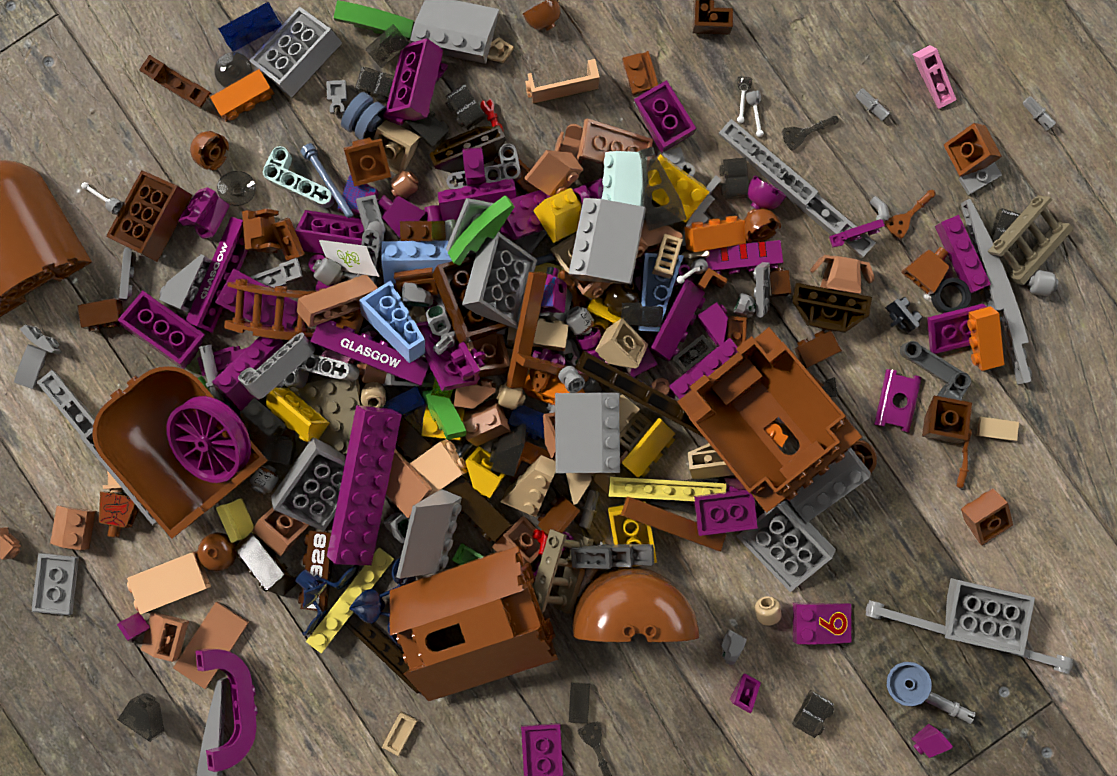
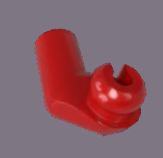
M536 529L533 532V538L537 539L541 544L538 555L542 556L548 535L543 530Z

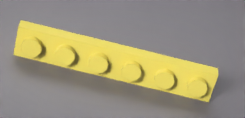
M609 477L608 496L694 501V496L726 492V484Z
M379 547L374 553L372 566L365 565L306 642L322 654L354 613L349 609L352 603L362 592L374 587L394 561V558Z

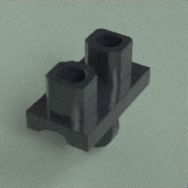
M906 297L897 298L885 307L890 313V318L893 320L889 325L891 327L897 325L908 334L920 326L919 322L922 316L917 311L909 312L907 307L910 305V302Z

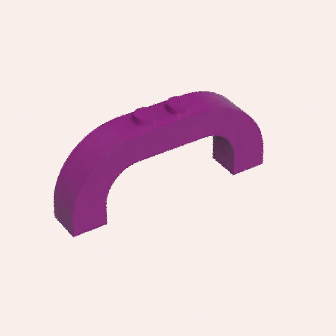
M202 649L195 651L197 670L209 671L220 669L228 676L230 681L234 732L230 740L223 746L206 750L208 770L218 772L239 763L251 749L256 736V716L258 710L254 704L255 687L252 685L251 675L246 664L237 655L229 651Z

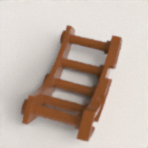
M245 279L227 282L228 287L237 289L235 317H233V320H225L224 328L239 333H244V330L253 331V336L291 340L299 333H304L306 337L312 338L315 329H307L304 320L299 314L295 329L284 328V325H282L284 297L300 298L317 291L287 290L285 286L270 288L247 283L248 280ZM245 291L254 293L253 321L251 322L245 321V318H243ZM262 294L276 296L275 322L272 326L262 325L261 322Z

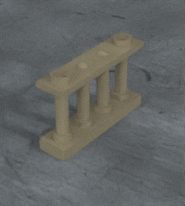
M1037 195L1032 199L1028 207L988 250L989 254L1003 256L1009 263L1013 271L1008 275V279L1013 283L1024 285L1073 231L1071 224L1056 222L1046 208L1052 201L1051 197ZM1040 214L1050 226V230L1045 235L1042 234L1033 222ZM1027 228L1038 241L1032 250L1021 236ZM1014 242L1017 243L1025 254V258L1020 263L1016 261L1008 250Z
M550 529L533 586L542 612L545 611L546 604H554V608L567 614L573 613L586 568H572L571 549L568 559L560 558L563 547L592 546L594 539L575 533L574 539L568 540L566 539L567 535ZM558 566L565 567L562 578L555 577ZM552 585H560L557 596H549Z

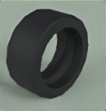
M948 278L941 281L936 291L932 293L931 300L936 310L943 314L967 308L971 301V292L964 281L959 278ZM949 285L957 287L962 295L961 303L954 308L945 306L940 298L942 289Z

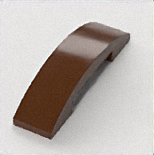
M151 55L147 57L139 69L140 72L200 109L211 94L210 91L183 77Z

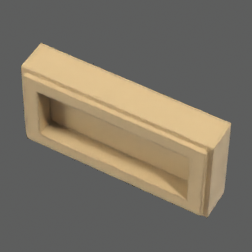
M979 417L977 436L1017 441L1019 422Z
M401 711L382 748L400 756L418 720Z

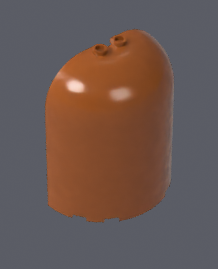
M0 160V317L27 302L24 295L51 279L60 282L92 263L41 175L30 166L11 160Z
M166 366L149 370L139 378L134 376L127 382L129 387L123 391L118 389L110 395L112 399L100 409L95 418L92 436L94 446L100 457L170 538L173 539L268 460L250 440L251 455L247 465L227 481L220 483L207 482L186 470L175 457L167 438L168 418L176 408L191 398L198 396L214 397L200 380L190 372L181 368ZM207 413L210 422L211 415ZM217 421L216 428L222 430L224 428L223 425ZM226 430L222 432L223 437L231 438ZM188 442L192 449L196 447L195 442ZM196 449L194 452L200 457L201 451Z
M642 567L615 568L594 579L579 598L573 616L574 637L581 640L630 642L631 638L637 633L645 635L647 642H678L699 638L698 622L685 596L666 578Z

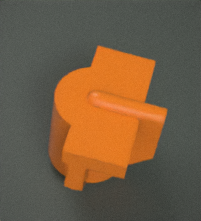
M778 423L769 424L764 430L776 445L783 447L788 436L782 433V427Z

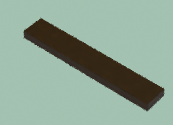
M353 613L344 625L418 694L417 688L404 675L409 670L408 664L403 659L404 652L373 623H366L357 614Z

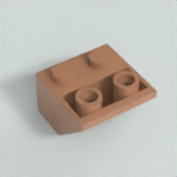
M481 379V382L478 381L476 385L456 388L454 406L475 408L495 393L496 384L492 383L493 380Z
M151 611L148 620L150 628L145 631L141 650L152 657L171 662L179 659L189 620Z

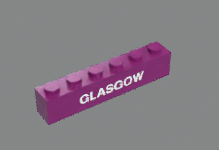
M230 217L186 318L188 323L213 333L223 310V307L215 302L232 270H240L248 250H245L243 220Z
M332 320L316 326L310 341L313 344L422 387L430 368L426 358L420 356L409 363L397 350L390 348L391 344L382 340L380 343L372 341L373 337L364 333L361 336L354 334L355 330L344 326L343 329L336 326V322Z

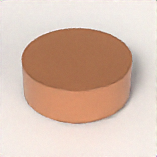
M658 378L653 381L651 387L666 395L670 392L668 380Z

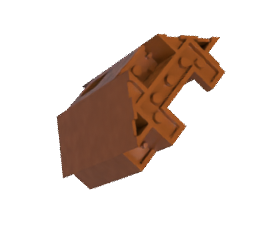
M770 327L755 339L752 336L736 348L738 352L708 377L704 374L690 386L691 391L677 401L692 423L766 513L786 499L791 501L795 498L802 486L806 489L814 482L813 478L816 475H824L830 470L828 467L830 464H837L846 457L844 453L862 438L848 421L845 414ZM778 417L799 441V450L793 455L784 454L764 430Z
M518 546L486 555L390 590V636L397 634V642L402 646L404 652L403 659L409 666V670L404 673L405 677L428 701L559 660L552 642L556 635L550 618L544 619L532 583L535 581L534 573L530 562L524 563ZM459 623L465 643L437 652L430 649L427 640L429 633Z

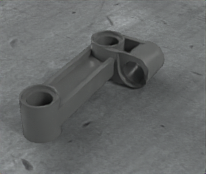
M916 341L902 344L900 354L903 358L908 359L946 383L937 396L962 400L964 393L971 384V378L967 373L927 350ZM909 345L914 348L913 355H909L907 352ZM958 376H961L963 379L961 386L956 383Z

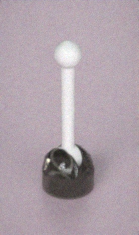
M751 77L737 78V86L742 91L740 114L737 118V122L740 124L745 121L743 117L745 93L752 86L753 79Z

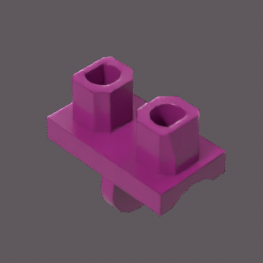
M465 342L460 343L459 349L450 354L453 364L465 363L466 366L459 368V374L463 381L471 378L474 381L480 379L478 375L480 373L479 368L484 366L485 353L483 351L477 352L475 348L469 351Z
M543 348V352H533L532 357L566 365V360L562 355L549 349Z

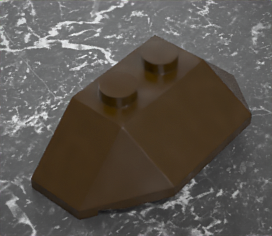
M500 125L494 127L481 126L443 141L429 155L435 169L449 173L465 171L462 149L482 147L483 162L486 164L495 159L506 138Z
M795 283L792 302L807 326L846 333L870 315L872 297Z

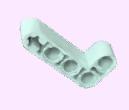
M281 146L274 148L263 169V175L270 183L323 208H329L334 204L335 199L329 189L288 170L292 163V156L287 149ZM280 154H286L284 160H278ZM277 170V175L270 178V173ZM294 178V183L288 186L286 184L288 179ZM311 186V191L305 194L303 192L304 188ZM319 193L324 197L327 195L328 199L322 200L317 194Z

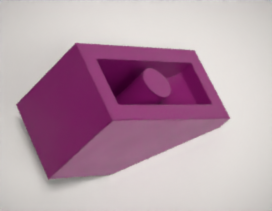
M716 302L700 313L696 319L714 344L719 347L724 343L728 320L726 314L728 313L722 304L718 305Z
M927 724L911 738L915 743L913 746L920 755L925 754L929 758L953 747L945 736L930 724Z

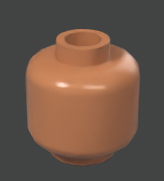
M401 171L391 179L392 188L390 190L395 197L399 196L407 199L418 190L419 180L411 171Z

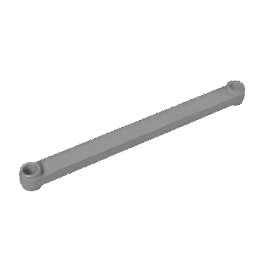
M869 600L867 604L866 616L880 620L881 616L945 634L944 625L885 609V604ZM1027 649L1024 651V656L1018 655L1053 665L1054 670L1070 674V671H1072L1073 659L1057 654L1055 658Z

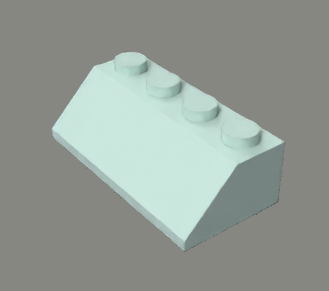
M605 152L604 177L602 181L604 187L601 199L644 206L647 153Z

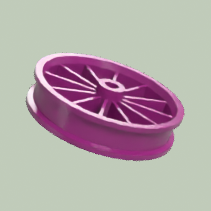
M207 396L194 397L176 408L168 418L167 438L169 445L182 466L194 476L207 482L220 483L229 480L247 465L251 455L249 434L238 415L223 402ZM207 413L211 415L210 422ZM217 421L223 425L224 428L222 430L216 428ZM226 430L231 438L223 437L222 432ZM188 442H195L196 447L192 449ZM196 449L201 451L200 457L194 452Z

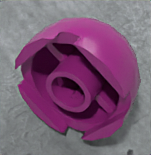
M754 175L748 185L747 194L752 201L751 206L755 209L773 210L786 198L782 191L768 182H763L762 178Z

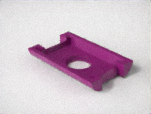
M886 369L874 425L884 427L885 423L902 427V432L910 433L922 377L914 375L913 378L896 375V370ZM897 393H902L907 397V405L904 408H897L893 404V397Z

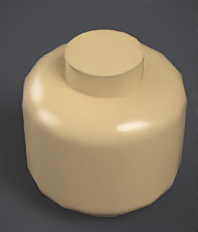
M370 382L364 385L361 390L362 405L382 408L386 403V390L383 385L378 382Z
M507 382L503 385L500 384L495 397L500 406L515 410L519 405H523L526 395L523 394L522 387L509 388L506 386Z
M766 596L760 598L755 604L756 617L761 624L770 626L780 621L782 614L780 603L777 599Z

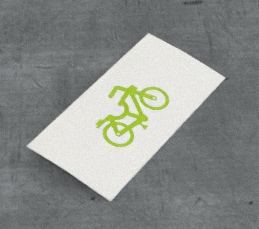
M319 240L325 256L341 266V271L380 277L372 262L367 246Z

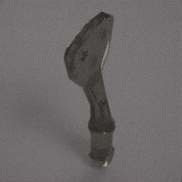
M831 116V118L821 120L819 123L804 129L798 127L784 128L782 130L784 142L793 151L803 143L806 136L820 129L823 130L833 124L836 125L839 122V117Z
M599 721L587 723L578 729V734L597 754L598 766L603 776H612L607 765L608 762L605 761L600 749L602 738L601 723Z

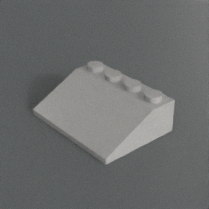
M425 0L414 23L410 42L428 38L443 49L442 55L486 64L500 10L457 0Z
M299 6L249 61L292 98L333 52L337 50L342 42L331 28Z
M584 198L569 274L580 281L632 284L646 207L605 199Z
M500 232L497 233L494 239L487 237L476 253L462 305L477 315L517 329L529 272H534L537 259Z
M555 393L556 473H620L619 393Z
M313 437L271 496L273 509L324 531L335 516L346 456L332 446Z
M851 448L844 453L846 456L837 464H830L828 466L830 470L822 476L816 475L813 478L814 482L806 489L802 486L801 490L797 492L798 495L790 501L806 523L870 478L871 472Z
M441 489L413 505L397 578L436 573L446 567L449 557H447L448 551L453 544V540H451L452 535L457 528L456 519L462 507L460 505L462 497Z
M787 499L767 513L763 509L756 516L757 529L742 530L737 534L738 539L790 592L830 561L836 550L810 522L806 523Z
M951 578L947 594L945 638L1024 656L1035 597Z

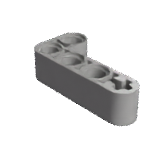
M504 144L500 148L501 164L484 167L486 183L497 182L503 179H514L515 183L521 178L517 150L512 144ZM512 150L514 154L512 157L506 158L504 157L505 151ZM511 168L517 170V174L513 177L507 175L508 170ZM465 171L452 173L448 176L447 185L450 190L467 186L463 182L465 181L463 179ZM491 172L498 173V178L496 180L489 179V174ZM455 179H458L459 181L457 187L453 185V183H455Z
M373 221L364 231L361 245L367 246L372 262L379 274L385 229L380 222ZM343 271L338 283L348 281L346 278L351 280L364 274ZM368 275V277L376 285L378 282V276Z
M299 333L257 370L250 367L242 371L238 376V380L257 399L263 398L308 359L316 348L304 333Z
M312 354L288 375L282 383L289 387L301 389L307 383L309 372L353 382L359 377L360 371L354 364Z

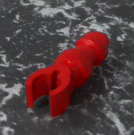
M489 99L485 104L483 100L480 103V107L488 115V122H491L492 127L500 125L503 131L502 125L497 120L498 115L494 113L493 101Z

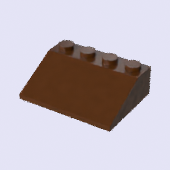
M141 170L106 237L158 262L179 222L181 214L186 209L193 195L175 184Z
M476 255L466 257L461 265H457L453 261L437 265L432 273L459 344L462 342L469 343L510 327L477 315L462 305Z

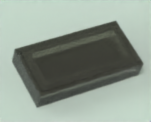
M571 682L568 722L588 724L590 683Z

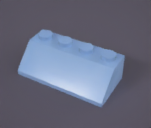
M382 241L384 283L386 284L390 280L393 284L396 283L394 272L431 267L434 271L437 265L451 262L452 260L446 250L449 241Z

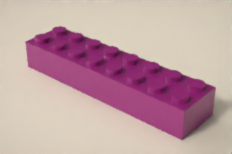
M356 405L327 557L335 564L372 566L402 414L393 409Z

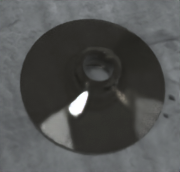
M226 53L216 62L214 69L215 77L226 88L251 74V63L241 53ZM231 66L235 67L233 71H229Z
M231 171L220 178L217 184V192L219 197L227 202V204L241 206L252 200L256 192V185L249 174L242 171ZM235 190H241L239 193H234Z

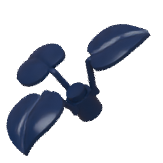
M401 558L392 567L393 580L398 584L395 588L416 580V576L400 579L396 577ZM374 589L365 590L355 599L349 609L366 623H374L380 615L390 617V613L382 611L385 607L382 597L389 595L390 590L382 594H378ZM389 622V624H388V632H389V635H390V622ZM397 634L391 635L392 640L398 644Z
M359 565L351 567L341 577L340 581L336 583L325 580L318 575L313 576L306 569L299 574L295 581L304 588L302 607L306 609L313 603L318 611L317 617L311 621L306 631L302 632L304 637L315 630L328 613L326 610L322 612L316 602L318 596L325 590L327 585L333 586L338 590L344 588L356 575Z

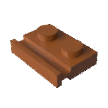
M649 51L622 58L632 95L647 92L658 85Z
M433 268L394 272L399 296H402L404 282L415 283L417 286L430 292L431 295L438 294V288L432 276Z

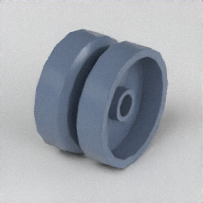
M361 92L347 107L341 120V126L349 133L355 132V136L360 140L368 137L372 138L376 134L377 128L385 120L383 116L386 106L380 102L374 103L370 95Z
M903 662L891 669L887 677V688L889 694L896 702L904 706H915L923 703L929 697L932 690V681L929 673L922 666L913 662ZM907 680H911L913 682V686L911 688L906 687L905 682H907Z

